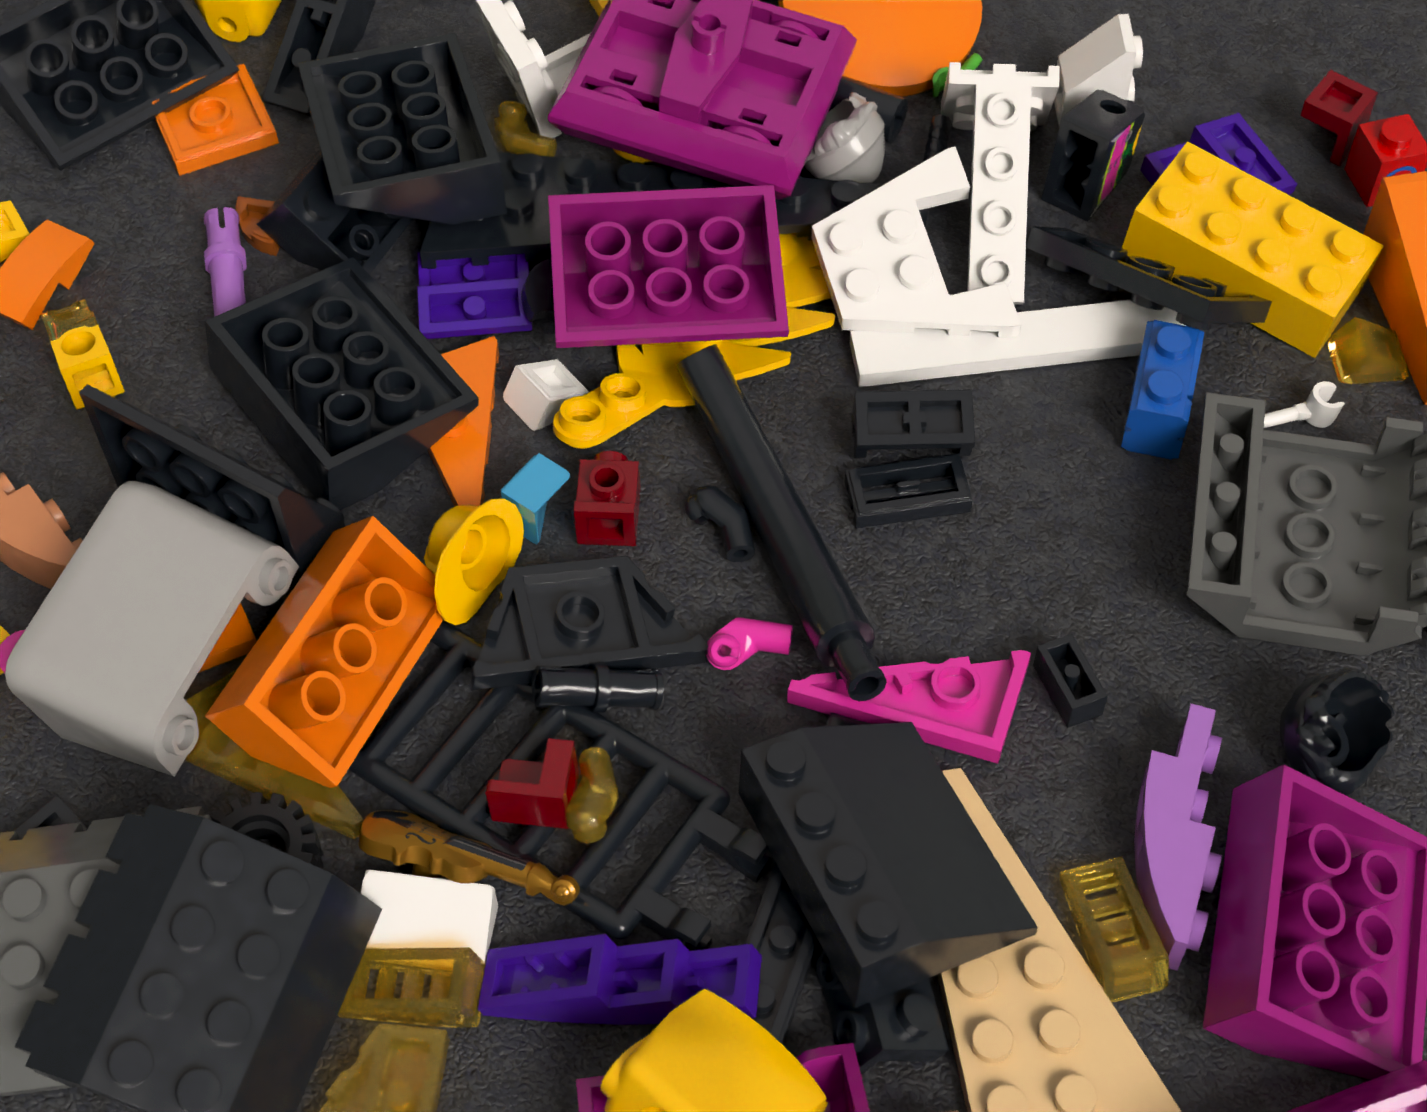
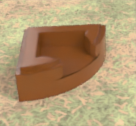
M238 196L236 211L239 215V227L243 237L255 249L277 256L280 245L257 225L275 201Z

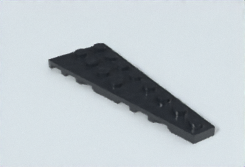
M497 152L501 162L507 214L456 225L430 221L420 249L422 268L437 269V260L472 258V266L489 265V256L525 254L526 262L543 261V257L551 255L548 195L736 186L669 166L646 165L638 162L598 161L587 158L574 159L539 156L531 153ZM799 176L791 196L781 200L775 199L779 235L795 233L798 238L807 237L808 240H812V226L876 190L877 184L860 183L852 180L812 179Z

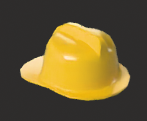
M499 498L490 499L480 506H455L444 512L434 524L429 535L424 561L426 567L435 574L434 596L436 607L444 621L453 625L469 621L478 612L495 587L504 580L508 568L514 567L522 548L524 527L522 515L516 505L510 501Z

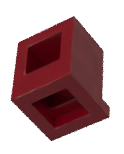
M616 451L600 452L595 455L594 460L580 459L576 501H574L577 544L636 546L641 490L639 461H628L624 454Z

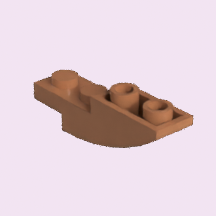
M2 472L0 473V561L33 582L52 589L83 540L78 538L71 542L65 535V532L71 528L53 499L42 503L29 484L15 490L8 477Z

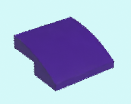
M1239 113L1194 127L1190 143L1288 195L1295 191L1297 186L1295 180ZM1186 143L1144 156L1140 171L1152 186Z
M420 252L418 253L419 286H417L419 331L426 339L533 331L532 322H529L521 303L522 287L529 275V262H526L525 254L489 256V265L472 266V258L437 260V269L422 268Z

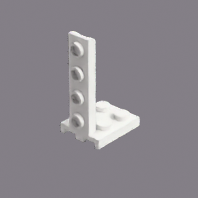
M475 0L500 70L504 77H508L516 91L517 99L525 112L529 113L533 119L543 143L561 135L562 132L548 122V114L590 34L544 56L535 38L527 40L523 32H521L525 30V25L512 0L504 4L501 0Z
M950 62L941 101V115L949 117L954 128L973 130L967 291L1006 282L1013 303L1023 305L1030 131L1035 130L1037 125L1044 126L1059 89L1060 66H1048L1046 73L1015 71L1016 64H993V71L960 70V62Z

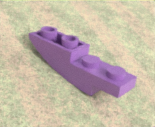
M1192 703L1180 734L1175 756L1154 750L1151 751L1138 799L1134 837L1136 878L1141 906L1149 933L1164 968L1178 971L1186 949L1199 951L1206 928L1208 913L1197 910L1201 890L1212 893L1222 857L1220 854L1210 852L1216 827L1201 823L1209 792L1198 789L1201 771L1209 774L1213 773L1222 737L1211 735L1216 710Z

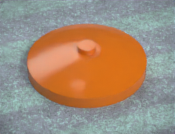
M778 0L779 7L843 25L857 39L855 49L843 76L901 97L915 95L932 89L934 74L941 68L949 67L950 62H960L962 66L976 40L982 19L981 0Z

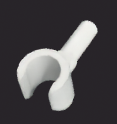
M1319 382L1313 387L1305 402L1295 404L1293 407L1266 413L1264 428L1295 420H1306L1313 426L1325 428L1334 422L1345 403H1327L1337 387L1331 382Z

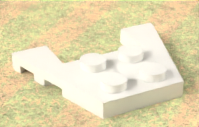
M956 147L947 148L812 226L811 238L842 330L914 333V328L947 329L948 335L969 336L970 330L995 331L998 332V337L1001 338L1019 336L1021 322L1006 282L959 294H948L919 210L968 199L970 184Z

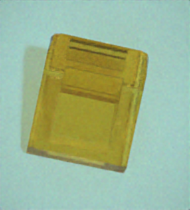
M1354 317L1327 341L1336 376L1341 383L1359 384L1400 381L1409 376L1399 339L1394 330Z

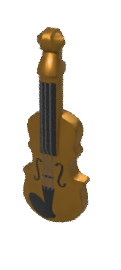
M393 810L373 811L366 816L361 825L359 847L363 852L377 858L389 860L396 866L413 863L412 875L438 878L439 874L451 881L463 884L478 882L490 875L526 888V894L530 896L542 893L553 902L563 906L572 903L579 894L580 886L571 876L562 875L557 878L540 863H533L494 849L483 842L447 832L438 828V825L408 812Z

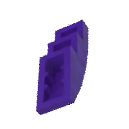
M606 934L488 949L477 1010L484 1016L546 1022L616 1025L660 1024L673 1009L703 989H707L728 1001L749 1017L756 1018L762 955L751 943L689 951L679 939L617 946Z

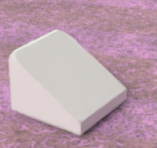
M558 359L516 365L503 393V399L531 430L536 431L553 423L555 414L560 410V406L565 400L576 396H584L589 392Z

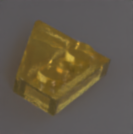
M379 1023L359 1049V1056L355 1064L349 1069L342 1071L325 1093L328 1100L319 1112H437L450 1041L447 1030Z

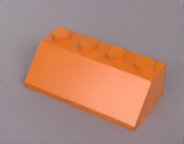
M374 516L333 531L205 717L251 757L326 787H337L443 621L437 610L434 596L435 574Z

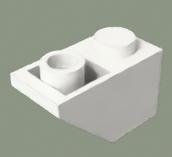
M1129 14L1116 15L1058 56L1057 66H1060L1059 89L1054 99L1058 127L1060 126L1061 118L1096 90H1104L1124 100L1134 102L1135 83L1132 73L1134 68H1140L1142 65L1143 46L1141 37L1133 36Z

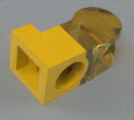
M85 299L76 301L68 307L41 314L60 372L76 410L85 407L79 392L87 384L111 396L125 392L93 311L90 312Z

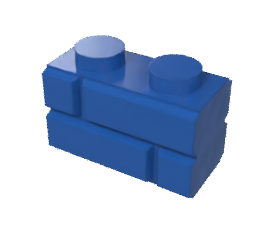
M1158 320L1147 321L1121 447L1126 449V451L1171 460L1179 458L1189 422L1205 332Z

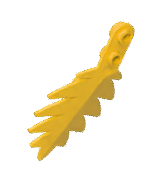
M795 233L779 235L789 326L788 337L640 344L641 351L635 344L617 345L616 355L620 373L605 377L598 388L584 396H576L565 400L553 418V432L556 437L574 448L586 449L601 444L664 405L669 407L695 405L676 364L714 344H717L736 381L789 365L791 360L790 352L756 346L805 336L832 327L835 322V314L796 308L831 298L813 241L808 240L807 237L798 238Z

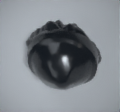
M1348 668L1340 669L1337 672L1318 674L1305 679L1294 691L1291 699L1282 711L1280 719V739L1290 767L1346 796L1355 792L1359 786L1368 780L1369 774L1373 771L1377 762L1384 756L1388 744L1393 739L1392 732L1386 726V722L1394 716V710L1388 703L1389 694L1370 675Z

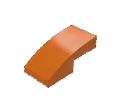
M45 220L18 245L0 267V315L33 330L57 285L68 290L70 289L95 242L50 220Z

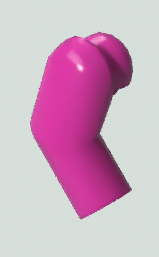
M735 618L708 640L707 659L715 668L731 670L758 651L789 655L793 625L749 618Z

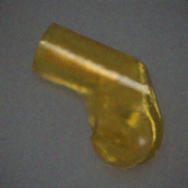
M504 101L499 105V116L494 118V129L504 150L515 154L531 153L539 156H555L557 149L556 139L530 132L527 122L524 121L527 110L523 104L515 101Z

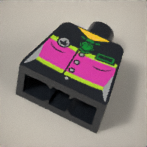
M1096 90L1061 118L1041 199L1088 222L1129 170L1144 121V110L1131 100H1124L1104 90ZM1084 166L1091 168L1088 176L1082 171Z

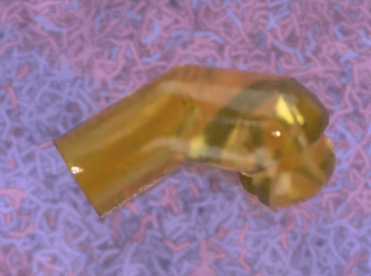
M599 747L586 749L580 754L578 763L582 780L566 809V824L568 828L572 829V835L577 841L587 844L597 842L605 835L607 831L606 819L611 815L618 801V788L610 756L606 750Z

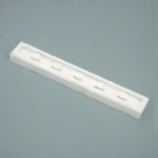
M1130 300L1017 312L1021 322L1019 336L1013 338L998 337V332L974 330H970L969 336L948 335L947 329L914 328V333L850 331V348L859 387L1138 356L1147 321L1158 320L1179 325L1183 324L1175 320L1178 312L1164 307L1163 310H1153L1137 305Z

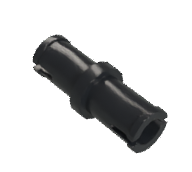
M591 663L588 669L536 666L532 677V699L536 707H543L545 705L587 706L591 712L604 713L608 707L659 709L663 699V677L658 669L617 670L609 669L606 663Z

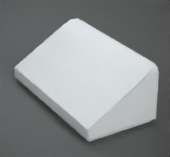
M377 870L365 871L361 894L382 908L365 951L478 966L486 965L498 910L497 897L493 886L478 883L463 884L447 879Z

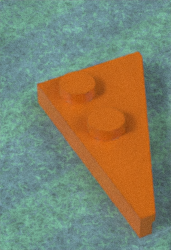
M495 336L441 354L479 397V406L427 450L454 506H480L484 503L485 467L489 459L492 430L491 411L494 409L495 402L494 382L496 364L499 363L498 341Z

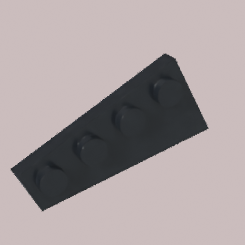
M1032 226L1026 248L1045 255L1044 264L1051 268L1075 273L1078 269L1089 274L1087 278L1089 284L1110 291H1119V288L1132 293L1130 301L1153 310H1163L1164 307L1178 312L1175 319L1177 322L1196 329L1209 330L1211 323H1265L1272 301L1256 295H1250L1249 297H1225L1227 285L1208 278L1201 280L1186 275H1173L1174 266L1157 260L1129 256L1127 262L1125 259L1128 250L1067 228Z

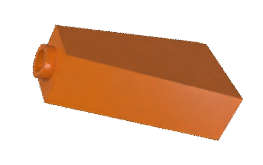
M1427 171L1382 178L1363 235L1384 245L1368 279L1424 405H1427Z

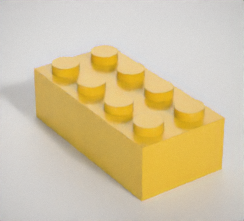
M1188 141L1135 208L1122 245L1123 249L1128 250L1127 256L1143 257L1174 266L1173 275H1186L1201 280L1208 278L1227 285L1225 297H1249L1250 295H1256L1272 301L1265 323L1251 324L1313 358L1320 352L1364 287L1384 245Z

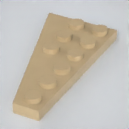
M961 768L943 770L942 772L1038 927L1037 933L1031 937L937 974L967 1112H1181Z

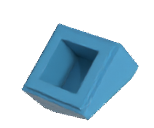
M540 453L534 455L501 489V497L515 504L522 515L523 537L534 544H538L541 539L547 501L570 478V473L566 469Z

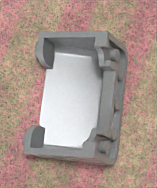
M128 481L120 485L113 493L12 649L5 670L7 686L18 699L61 738L175 777L187 755L194 749L199 736L197 715L183 697L242 599L245 597L250 602L261 606L273 604L287 592L299 566L285 549L157 486L139 481Z

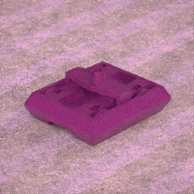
M608 0L548 114V122L564 134L732 186L774 185L775 199L781 200L792 194L837 93L839 83L855 49L857 39L843 25L759 0Z

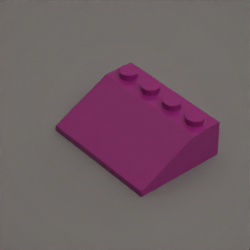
M774 185L548 195L556 348L788 337L789 326Z
M1281 765L1234 788L1203 1029L1258 1054L1370 1080L1421 1062L1427 999V836L1286 765Z

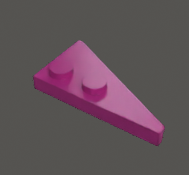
M1025 650L1011 651L1008 660L971 664L970 657L966 656L949 658L939 664L923 661L881 666L878 668L882 670L886 678V686L878 696L867 701L853 700L846 690L844 680H837L836 672L813 674L806 679L791 680L788 688L787 703L828 715L831 712L870 724L912 722L925 743L998 764L1028 669L1031 652Z

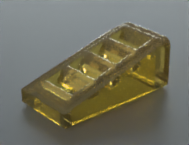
M1123 857L1060 871V882L1092 973L1110 1001L1113 1003L1166 988L1168 985L1169 957ZM1114 887L1118 891L1116 894L1088 901L1085 897V894ZM1124 911L1126 913V915L1096 922L1095 920L1096 918ZM1133 936L1135 938V940L1116 944L1107 947L1106 943L1113 942Z
M470 947L365 949L338 1016L342 1018L440 1027H478L481 1013L477 1009L486 963ZM370 969L379 970L375 997L365 999ZM404 972L400 998H393L397 973ZM425 974H431L428 998H421Z

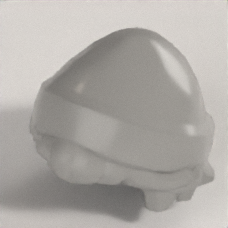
M853 92L850 93L849 99L842 100L840 104L827 113L810 155L804 164L805 169L813 178L834 181L852 180L860 183H873L878 178L884 160L885 137L884 122L876 111L878 108L875 102H867L865 97Z

